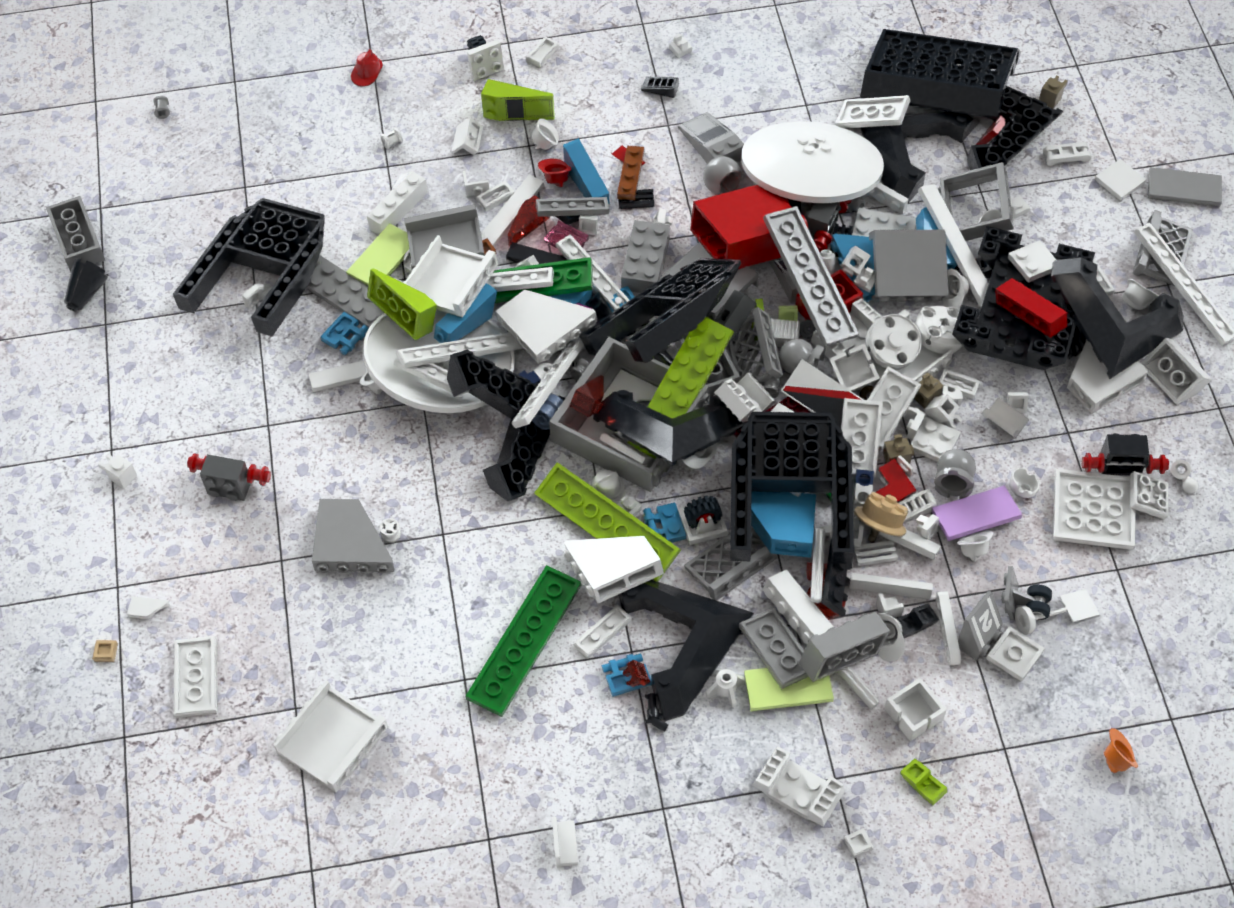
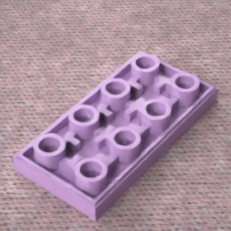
M1005 485L932 508V513L939 517V526L948 541L1022 518V513Z

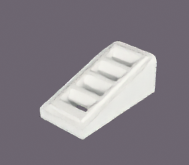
M929 489L899 502L900 505L908 509L904 522L918 518L920 515L929 514L932 512V508L937 506V502ZM911 505L913 512H911L908 506Z

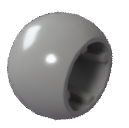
M719 156L711 160L703 172L705 186L712 193L718 195L734 191L738 187L742 176L737 162L726 156Z

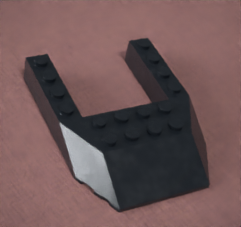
M262 198L254 205L245 208L244 213L239 216L234 215L228 219L174 291L173 297L178 309L195 313L233 262L280 276L251 316L256 332L268 336L275 334L310 283L323 247L325 215Z
M700 258L680 268L681 271L674 276L670 274L664 276L579 335L588 354L596 356L608 337L622 342L621 339L631 336L624 342L634 361L650 362L654 359V355L664 352L669 348L668 345L681 340L685 333L695 330L698 327L697 325L708 316L723 298L741 265V261L735 259ZM654 316H660V317H658L657 319H655L653 322H651L650 324H648V323L650 322L649 320H650L651 318H653ZM645 326L643 329L634 334L636 332L635 330L638 327Z
M752 412L747 423L742 427L738 438L732 444L730 561L750 562L751 491L831 493L832 563L852 564L854 557L852 447L844 438L841 428L835 423V418L831 413Z

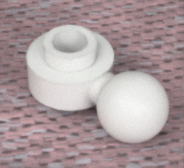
M1185 460L1175 461L1171 466L1172 475L1177 479L1183 480L1182 488L1186 493H1195L1198 490V482L1189 476L1191 474L1190 464ZM1183 466L1185 472L1178 473L1177 468Z

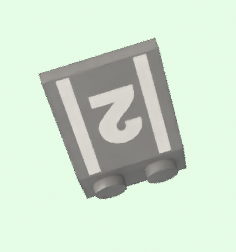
M987 591L965 618L958 639L959 649L976 661L981 655L986 656L991 648L989 645L992 641L997 642L1003 633L1000 631L1003 622L991 591Z

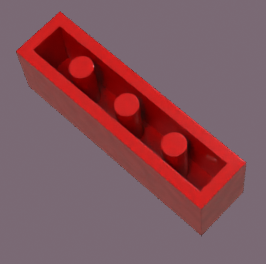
M1011 278L996 288L997 304L1051 338L1067 327L1066 311L1015 279Z

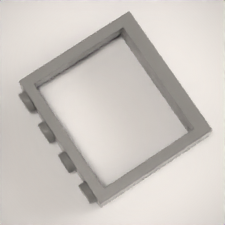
M1003 162L940 178L941 187L938 188V191L951 215V191L998 180L1002 218L959 228L965 241L983 237L986 226L1006 231L1014 229L1008 175Z

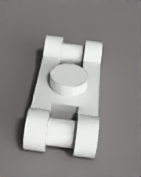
M1086 142L1052 145L1043 148V154L1047 157L1046 163L1048 166L1072 161L1088 162L1092 158Z

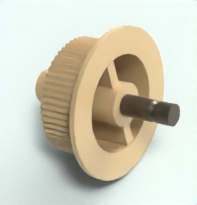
M871 492L864 506H858L854 510L856 517L872 528L871 534H869L867 539L872 543H875L879 532L893 536H904L906 534L903 522L908 514V509L897 503V499L891 495H886L885 497Z

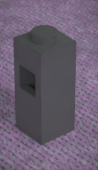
M734 290L714 321L733 330L734 333L730 339L733 340L757 303L746 294Z

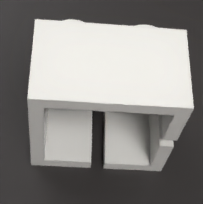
M865 344L849 350L850 357L848 358L845 352L829 358L839 384L852 392L875 384L880 380L874 364L871 363L872 360Z
M921 677L887 698L884 708L895 723L900 722L899 728L910 742L923 734L926 728L929 730L943 721L947 711Z

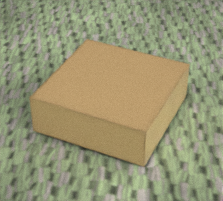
M96 640L92 658L94 662H115L117 641Z

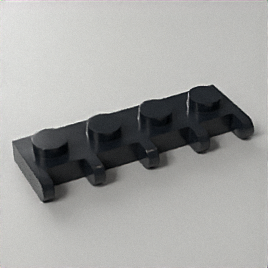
M831 539L821 603L839 616H845L846 610L842 607V603L848 600V595L844 593L845 586L850 584V579L846 575L847 570L852 569V564L832 563Z

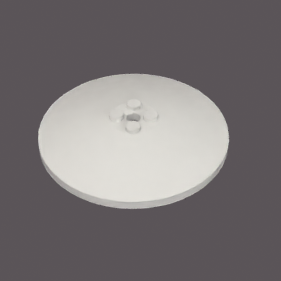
M786 122L763 128L746 140L741 155V163L745 173L757 185L781 197L811 203H835L863 196L878 185L884 168L880 152L870 141L845 128L818 122Z
M436 310L433 332L417 340H414L385 313L372 323L365 336L363 359L373 381L389 396L408 406L437 413L465 412L487 405L470 393H465L461 397H453L452 393L394 366L397 350L439 343L434 339L435 326L447 314L446 312ZM489 319L460 340L504 332ZM513 350L477 356L495 363V366L501 369L506 368L512 372L514 370L515 357ZM449 361L433 363L448 370Z

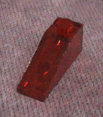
M536 195L525 200L521 205L507 234L509 247L512 242L518 243L550 218V216L538 217L535 204L536 199L539 198Z
M599 375L576 389L569 406L587 417L598 413L603 405L601 401L604 396V376Z

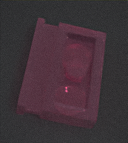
M558 221L557 225L544 237L545 243L556 248L557 242L571 234L583 248L584 243L589 240V235Z

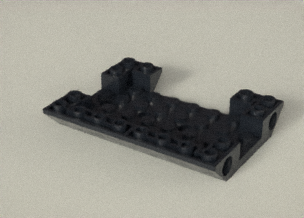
M883 29L866 67L860 98L909 96L910 103L908 106L997 119L1005 98L1008 78L1015 71L1021 51L1014 47Z
M986 226L978 251V255L993 270L981 310L961 305L952 335L967 351L1039 370H1046L1065 364L1077 321L1073 316L1075 312L1071 305L1066 304L1060 293L1062 290L1057 282L1054 283L1051 273L1027 282L1008 259L1010 252L1024 247V245H1020L1022 234ZM1060 243L1056 253L1050 252L1056 260L1082 257L1093 262L1095 256L1093 251ZM1011 278L1015 279L1066 311L1067 327L1051 338L1022 319L1015 318L1014 316L1016 315L997 304L996 288ZM1006 343H1013L1015 346L1011 347L1006 345Z

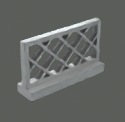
M1154 210L1147 224L1150 223L1159 232L1158 234L1179 261L1184 264L1193 229L1161 217L1162 212ZM1161 223L1167 225L1169 230L1164 231L1160 226ZM1177 231L1187 233L1186 237L1181 238ZM1172 233L1176 240L1170 241L1167 235ZM1141 243L1132 274L1140 276L1143 273L1175 286ZM1179 243L1182 250L1177 252L1173 245ZM1154 264L1158 271L1148 269L1149 265Z
M757 307L752 310L753 315L748 317L741 326V332L737 340H729L733 363L740 376V380L749 373L752 364L755 363L757 366L752 376L761 384L771 377L779 378L783 376L769 314ZM752 322H755L752 331H749L748 328ZM749 333L750 336L747 342H742L745 334ZM755 336H758L756 345L752 346L751 344ZM740 345H744L741 354L738 355L737 351ZM749 348L754 349L750 358H746L745 356ZM760 351L762 353V356L759 362L754 361L758 352ZM743 360H746L748 362L743 371L741 370ZM763 366L766 373L759 377L758 374Z
M752 527L750 562L722 560L723 554H730V549L724 548L725 544L730 543L729 533L728 536H725L684 565L685 569L710 593V597L713 600H719L777 559V554L769 552ZM752 544H761L763 548L752 550ZM712 553L720 554L719 560L708 559V557ZM696 564H704V571L694 570L692 567ZM707 564L718 565V571H707ZM721 565H731L732 569L728 572L721 571ZM706 576H717V580L711 584L705 579Z

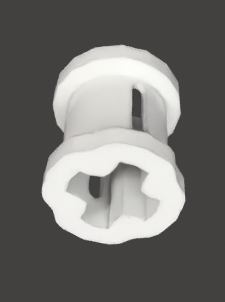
M396 127L393 128V131L380 135V139L387 149L394 143L403 142L401 133Z

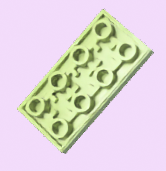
M389 223L346 273L367 286L369 284L370 269L372 268L390 276L404 260V255L409 250L407 232Z
M767 668L744 670L750 711L833 702L834 700L829 675L812 682L810 677H807L781 689Z

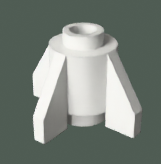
M715 669L716 682L706 691L707 699L716 696L718 693L722 697H728L732 708L736 707L734 693L736 687L745 684V678L728 669Z

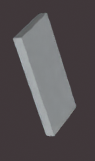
M1150 167L1148 198L1220 207L1222 204V175Z
M775 608L739 623L740 630L781 689L809 677L799 664L804 649Z

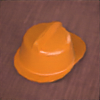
M1111 728L1109 730L1111 742L1104 751L1106 762L1111 772H1123L1132 766L1138 768L1128 740L1119 730Z

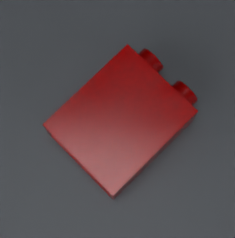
M754 185L693 201L690 231L713 259L740 260L741 265L739 269L781 258L763 217L766 214L792 207L789 204L788 198L771 193L759 185ZM802 215V218L808 228L807 220L804 217V215Z

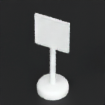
M1086 589L1060 595L1059 598L1064 608L1050 611V616L1067 612L1072 622L1100 615ZM1020 606L1015 611L1017 627L1024 635L1034 632L1036 620L1045 618L1042 614L1034 615L1027 606Z

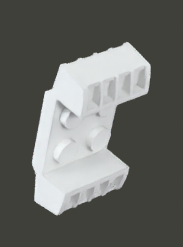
M862 298L852 303L851 313H849L859 335L856 338L826 346L825 356L828 359L843 352L846 353L847 358L850 357L849 350L866 339L870 326L882 317ZM815 330L810 342L815 346L819 344L824 347L817 330Z
M747 373L737 384L732 379L725 381L714 392L727 405L726 407L737 416L738 420L742 422L748 421L752 412H765L776 401L751 373Z
M777 746L752 786L804 819L811 820L824 827L845 792L844 785L831 776L826 781L790 760L791 753Z

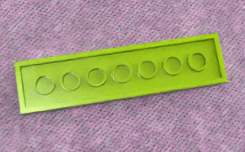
M706 317L697 325L698 327L695 330L690 331L651 399L648 408L672 419L686 414L734 333L733 330ZM630 441L627 442V444L633 446L634 448L640 450L648 456L654 459L657 458L656 456L650 454L647 450L640 448Z
M558 462L534 492L536 496L596 539L644 536L660 558L664 573L681 551L680 548ZM664 574L653 578V580L658 582Z

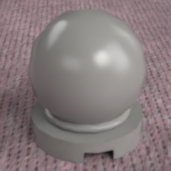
M803 339L787 341L781 347L778 355L781 367L788 374L792 375L803 359L817 368L819 360H824L826 348L818 344L813 349L811 344Z
M958 448L943 453L937 463V473L934 479L935 490L946 498H949L950 495L959 496V499L968 497L972 493L974 486L975 459L967 451Z

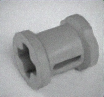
M156 96L153 99L155 106L154 115L160 119L167 118L170 115L168 98L166 96Z

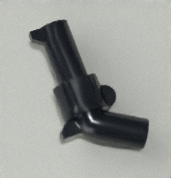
M645 694V698L648 699L645 723H651L665 732L669 724L659 720L662 719L663 715L657 709L656 694Z

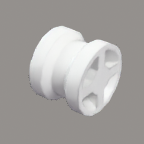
M387 518L381 522L380 532L382 539L387 543L398 541L401 536L398 521L393 518Z

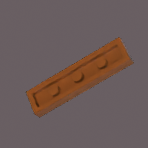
M627 146L617 199L635 200L645 152L644 147Z

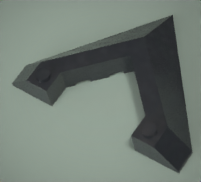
M1006 86L1005 98L998 118L1002 116L1006 119L1005 126L989 144L971 145L967 157L970 170L1001 162L1005 166L1063 113V110L1059 108L1052 109L1047 106V103L1034 97L1031 98L1025 93Z
M952 112L905 113L901 125L861 127L860 130L863 137L878 149L883 158L882 184L908 198L909 203L918 193V189L924 185L926 172L911 165L905 138L914 136L916 139L926 138L933 134H939L940 136L947 135L962 143L980 123V119Z
M1082 257L1055 260L1052 263L1051 278L1054 283L1057 282L1059 284L1063 299L1067 305H1071L1075 312L1073 315L1087 341L1092 345L1093 351L1100 363H1104L1108 370L1106 374L1109 379L1151 353L1165 338L1171 339L1183 331L1184 315L1178 299L1162 293L1150 304L1149 313L1126 322L1096 279L1098 264Z
M469 350L450 355L447 381L453 397L470 393L511 418L497 464L483 469L489 488L508 502L524 496L527 491L528 481L532 479L535 472L536 462L541 457L550 436V429H541L533 421L528 425L515 428L512 425V421L538 384L535 385L530 380L506 368L501 369L495 366V363L473 355V352ZM560 395L558 396V397H560L563 401L565 400L564 397H562V396H560Z
M627 390L612 392L595 406L593 411V420L596 422L601 420L605 423L606 428L613 432H621L623 438L647 450L657 458L666 459L667 464L671 466L677 464L679 459L685 460L696 452H700L720 442L721 437L727 438L735 434L736 429L740 427L742 429L744 424L747 423V421H739L737 416L726 407L727 405L721 401L718 395L710 396L709 405L673 419L633 401V392Z
M651 579L618 594L624 611L628 614L642 609L651 612L655 611L663 615L664 618L677 624L678 622L691 629L671 669L651 674V686L654 694H656L664 721L686 714L689 706L697 698L706 681L712 676L715 669L728 653L731 645L741 634L742 631L739 628V623L752 618L754 613Z

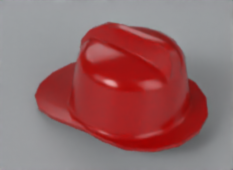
M371 49L359 54L356 59V64L351 73V79L355 85L368 86L374 83L382 69V61Z
M554 158L544 159L538 163V168L544 173L547 183L555 184L562 188L563 183L568 180L569 171L572 168L564 161Z

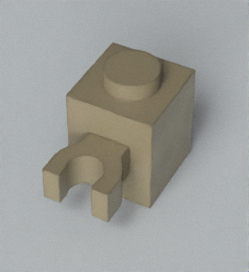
M1057 75L1055 78L1050 77L1041 89L1039 97L1040 101L1047 103V106L1052 109L1062 99L1064 88L1068 83L1066 79L1064 82L1058 81L1059 76Z
M928 372L922 376V380L919 382L921 387L914 397V400L924 409L934 397L940 396L943 390L942 383Z
M902 434L894 435V440L884 442L883 455L886 463L893 459L897 461V457L900 455L910 464L912 456H914V448L912 444L909 445L907 438H903Z

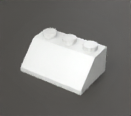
M1165 338L1140 363L1145 366L1148 375L1176 405L1198 394L1212 380L1175 340Z

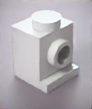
M857 246L852 247L841 264V267L844 268L843 272L849 276L859 275L871 255ZM851 260L855 261V266L850 264Z

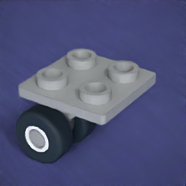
M1008 566V573L1004 574L1006 589L1002 591L1001 600L1002 603H1005V613H1008L1010 620H1015L1016 605H1025L1031 609L1034 615L1042 614L1045 616V618L1038 620L1047 619L1050 616V606L1047 603L1052 599V590L1045 585L1037 584L1028 587L1027 594L1018 591L1019 585L1013 566Z

